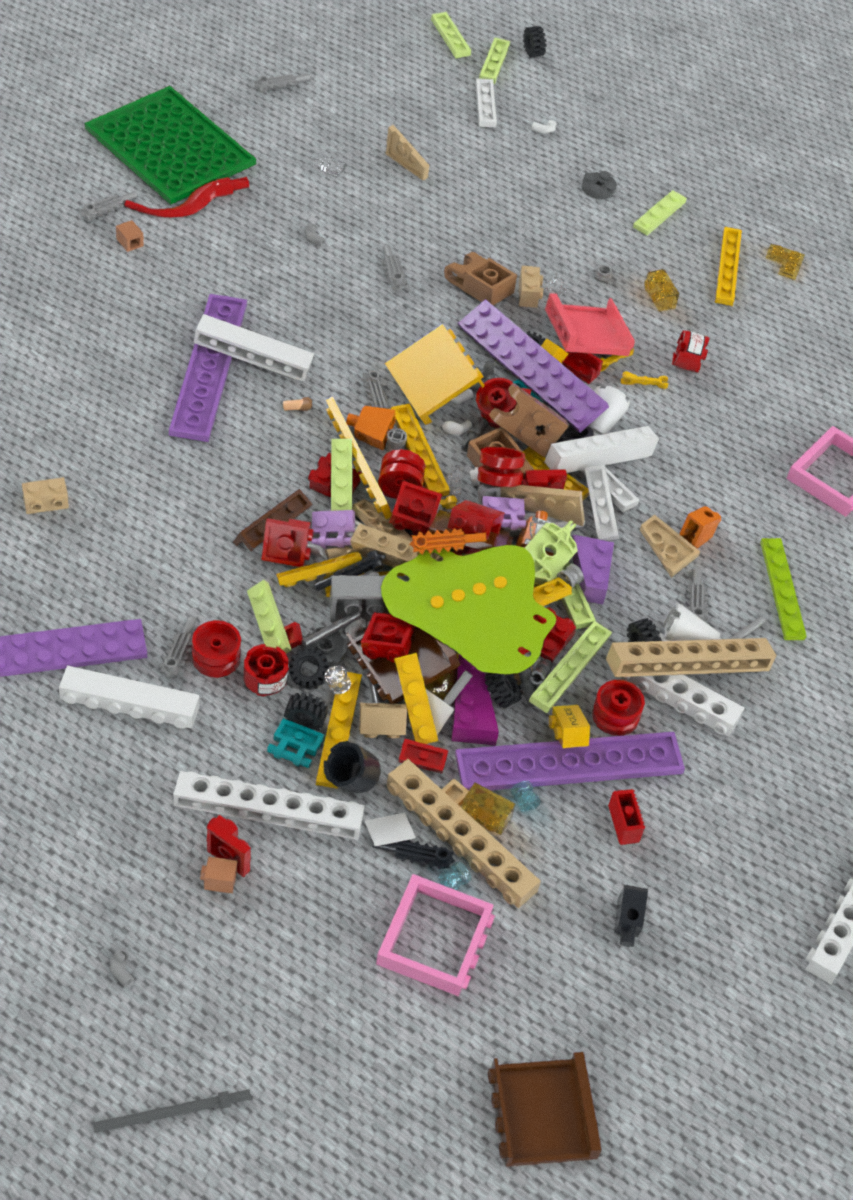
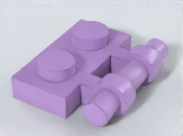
M483 496V506L505 512L501 527H508L510 530H517V528L525 529L524 499Z
M355 511L312 512V529H314V534H320L319 539H312L311 543L319 545L323 549H327L328 546H338V548L350 546V539L352 537H346V533L355 532ZM328 533H338L337 538H328Z

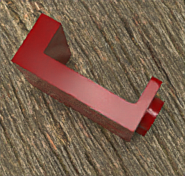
M465 500L452 508L447 527L452 530L455 528L457 531L461 529L464 534L486 533V540H488L490 532L497 534L500 532L505 512Z

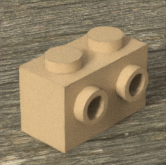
M521 266L519 306L537 308L539 299L543 298V288H540L543 284V275H540V267Z
M64 477L22 483L26 514L69 508Z
M360 703V734H364V737L376 738L378 735H387L388 738H400V735H406V705Z

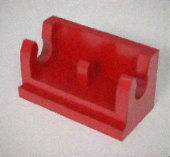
M567 352L568 355L561 363L576 377L590 384L600 375L603 360L591 353Z

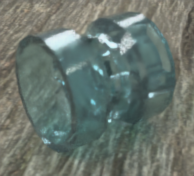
M528 780L519 782L510 791L513 798L518 801L517 805L522 813L536 809L541 803L539 796L533 792L534 788Z
M459 861L454 863L449 871L445 870L438 875L441 885L456 891L459 890V886L466 885L472 879L467 867Z

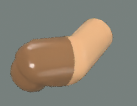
M309 397L283 401L284 411H308L312 408V400Z

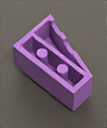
M573 534L572 539L576 542L578 550L572 557L573 564L577 565L584 575V580L579 585L587 602L603 605L608 588L614 542Z

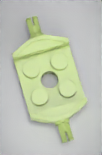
M568 521L563 528L554 523H545L526 545L525 549L532 555L535 564L534 582L544 584L553 580L578 551L576 542L570 536V532L576 527L575 523L570 527L573 521ZM545 547L552 549L554 555H547Z

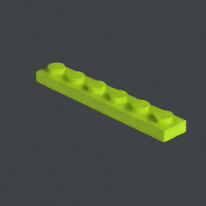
M762 538L760 544L784 640H805L807 635L782 539Z

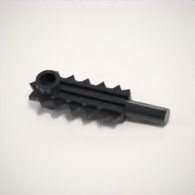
M377 550L371 551L366 554L365 559L334 572L332 576H358L371 569L375 572L379 571L384 567L383 562L386 556L379 554ZM332 576L314 583L317 591L331 586Z
M410 840L375 846L373 843V848L394 852L396 859H401L402 862L408 859L411 864L417 861L421 866L426 863L430 868L434 865L437 866L439 870L449 869L450 864L455 862L452 857L454 852L449 851L446 847L438 848L437 845L429 847L428 843L420 845L419 841L411 843Z

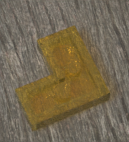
M771 243L766 259L782 263L778 275L796 280L805 254Z

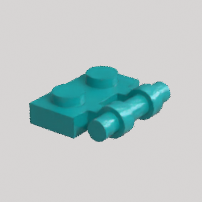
M283 718L273 735V740L279 742L278 746L269 744L267 752L273 754L277 759L281 760L283 758L293 762V765L297 767L303 766L309 769L312 760L306 758L305 755L316 756L324 741L325 734ZM287 746L298 750L297 754L286 750Z

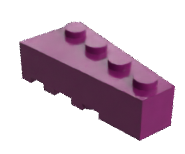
M459 654L460 666L456 668L455 684L465 670L473 676L454 700L451 741L496 746L499 730L490 693L487 690L488 686L485 684V672L478 670Z

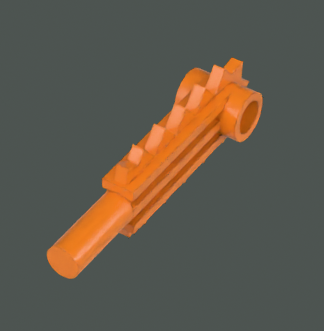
M454 528L451 533L445 529L443 534L436 530L434 535H432L428 530L425 536L421 532L417 536L412 535L413 541L409 545L413 547V553L419 552L421 555H423L425 550L431 554L434 549L440 553L443 548L447 552L451 548L457 552L458 549L463 550L465 543L486 541V533L464 535L461 529L457 531Z

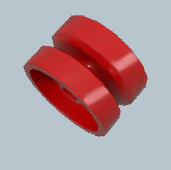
M505 378L490 379L484 383L485 386L483 388L480 386L476 393V403L482 419H486L489 426L496 429L501 426L491 419L490 412L494 408H498L503 412H511L517 405V401L510 396L508 391L509 387L514 384L511 380Z
M486 447L480 449L479 460L483 464L478 467L477 478L480 482L502 487H514L522 484L523 471L519 468L524 466L525 453L505 447Z
M404 449L392 450L386 453L382 458L378 485L382 493L389 498L397 499L403 481L423 487L426 468L424 460L418 454Z
M219 620L208 621L198 626L192 638V661L194 667L201 674L214 678L228 676L238 668L241 659V636L239 631L232 624Z
M611 680L604 683L598 690L592 709L593 721L599 729L613 736H624L632 733L639 724L645 706L644 695L637 686L625 680Z

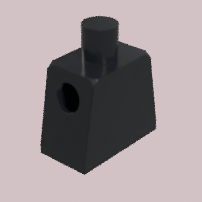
M624 885L617 899L614 933L621 934L620 945L633 947L635 937H638L643 929L648 896L647 888Z

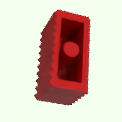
M633 789L612 792L608 804L620 845L639 843L646 827L644 826L645 822H643L640 806H638L639 802H637L636 794H634L635 790Z

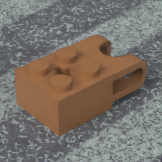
M475 252L464 255L463 265L453 262L445 266L444 269L445 278L450 283L480 302L486 299L492 305H495L512 295L515 291L517 274L490 258L485 259Z
M512 384L508 391L510 396L517 401L515 409L511 412H503L498 408H494L489 415L494 422L545 457L551 444L557 442L569 425L564 418L542 402L532 397L516 384ZM543 425V429L537 431L536 426Z
M499 427L469 441L467 457L475 467H480L483 465L479 460L480 449L505 447L521 452L522 450L504 428ZM526 459L524 466L519 468L523 471V479L526 470H534Z

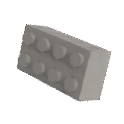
M386 575L332 576L329 600L330 622H336L355 611H358L366 622L371 620L374 612L390 614L381 593V585ZM397 576L405 582L410 580L408 576Z

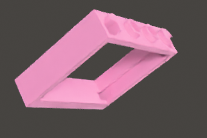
M832 426L791 466L786 479L846 517L853 511V495L847 498L805 471L832 444L853 456V438Z
M412 874L378 952L376 965L459 996L462 988L467 989L471 979V976L468 975L469 969H475L479 959V955L476 954L477 949H483L488 936L484 934L485 929H491L495 918V915L492 914L494 905ZM418 892L481 916L457 977L392 953Z

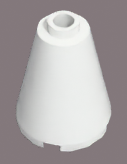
M598 386L594 389V392L609 405L606 411L588 425L594 431V436L607 434L629 408L630 402L625 400L626 395L614 387L606 386V388H600L601 386Z
M675 603L676 607L672 606L662 626L666 630L665 635L660 633L662 641L722 639L717 630L679 603Z

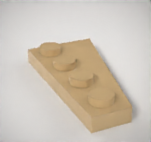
M525 485L514 487L500 486V497L524 499V508L527 511L534 513L545 511L548 513V517L566 522L571 520L573 524L575 523L580 526L584 524L582 491Z

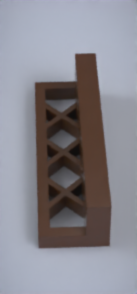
M298 489L239 532L233 543L236 546L244 543L250 551H253L264 542L267 518L289 522L290 519L295 520L311 508L312 502Z

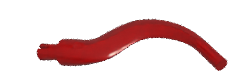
M247 176L232 180L230 177H226L199 187L193 191L183 204L176 207L148 208L130 200H126L125 207L158 217H183L197 213L216 197L233 195V191L249 188L250 185Z

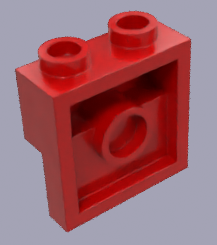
M328 453L326 457H320L317 465L318 468L317 470H311L308 481H310V489L331 498V453ZM353 468L352 494L361 483L359 474H362V472H357Z
M566 469L526 470L521 485L564 490L567 472Z
M403 481L389 523L393 524L395 529L404 530L406 528L412 530L416 536L419 532L425 536L436 516L442 494Z
M267 518L261 560L303 567L305 560L309 561L311 555V548H307L308 541L312 542L314 529L310 528L311 522L294 519L285 522Z
M546 607L556 616V623L543 641L540 657L548 659L553 663L573 638L576 626H574L571 619H562L556 615L552 608ZM536 614L533 616V619L541 624L547 622L540 615Z
M374 612L361 641L363 655H366L369 659L383 657L391 662H395V658L408 655L411 648V637L416 626L391 614Z
M221 815L217 818L213 817L206 827L207 852L216 858L236 860L237 873L245 877L250 871L251 848L249 844L243 839H238V827L232 820L225 819Z

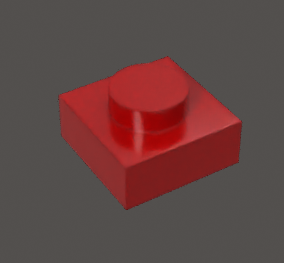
M293 622L285 626L284 629L291 649L301 645L303 637L300 624Z

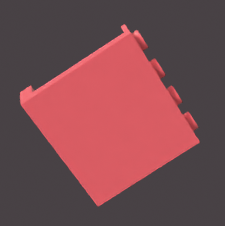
M549 294L545 311L565 352L629 356L635 341L612 298H609L606 308L563 305L557 294Z

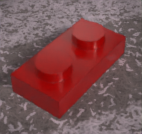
M404 739L398 762L403 763L409 759L418 768L443 774L449 750Z

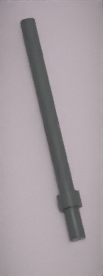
M249 1089L233 1093L225 1091L218 1093V1096L97 1121L93 1122L94 1133L219 1106L220 1109L231 1107L233 1103L251 1100V1094Z

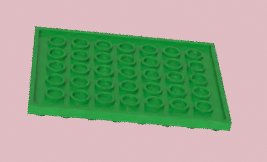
M171 86L85 122V129L170 205L189 197L193 191L207 183L231 177L256 165V158Z

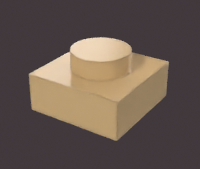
M456 779L451 780L442 789L459 806L471 797V792Z

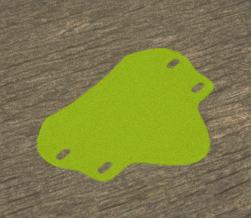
M517 545L493 547L465 556L456 555L451 551L447 552L444 548L440 553L434 549L432 553H437L443 557V560L440 562L430 556L431 554L425 550L423 555L419 554L413 560L393 568L383 579L381 585L382 598L392 616L429 633L457 651L482 672L514 674L528 669L539 658L543 641L556 623L554 613L534 600V560L525 548ZM403 573L406 576H408L410 580L405 582L398 578L397 574ZM496 577H505L507 585L504 588L495 587L494 580ZM476 583H483L486 586V591L482 595H476L473 592V586ZM454 590H463L465 598L459 602L452 599V592ZM441 596L444 600L443 606L440 608L432 607L430 602L432 597ZM536 614L540 615L541 617L545 618L547 622L545 624H541L538 621L534 620L533 616ZM524 647L531 652V656L526 657L519 653L518 648Z

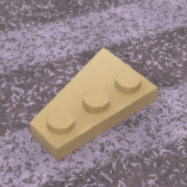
M394 125L388 127L386 155L421 180L427 179L429 164Z
M363 499L353 504L352 510L355 511V515L368 527L397 537L400 536L401 530L395 529L393 524L389 523L390 518L385 519L383 513H378L372 503Z
M653 515L640 527L641 533L671 578L700 554L697 548L656 515Z

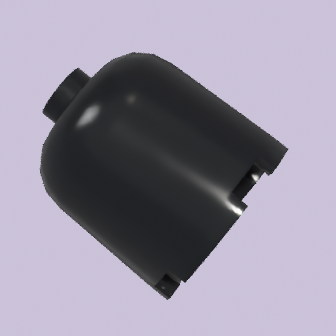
M349 741L339 742L330 749L331 753L327 761H324V774L329 782L355 793L368 792L374 788L381 774V765L376 756L358 744Z

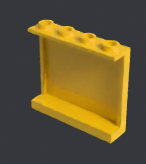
M443 324L385 363L425 425L432 422L429 417L431 413L477 382L480 383L482 388L485 386L481 381L484 377L478 368L473 369V360L469 355L465 356L463 354L465 352L464 347L460 341L457 343L454 341L457 337L451 328L447 330Z

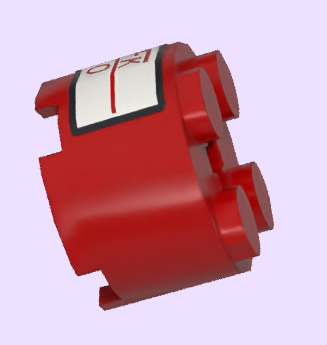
M682 330L677 340L676 353L673 352L672 365L698 373L701 367V360H705L707 357L708 349L705 348L708 345L709 337L693 331Z
M260 644L251 648L246 653V658L244 659L243 680L246 687L262 697L281 691L288 681V657L286 653L278 646L276 648L266 647V644Z

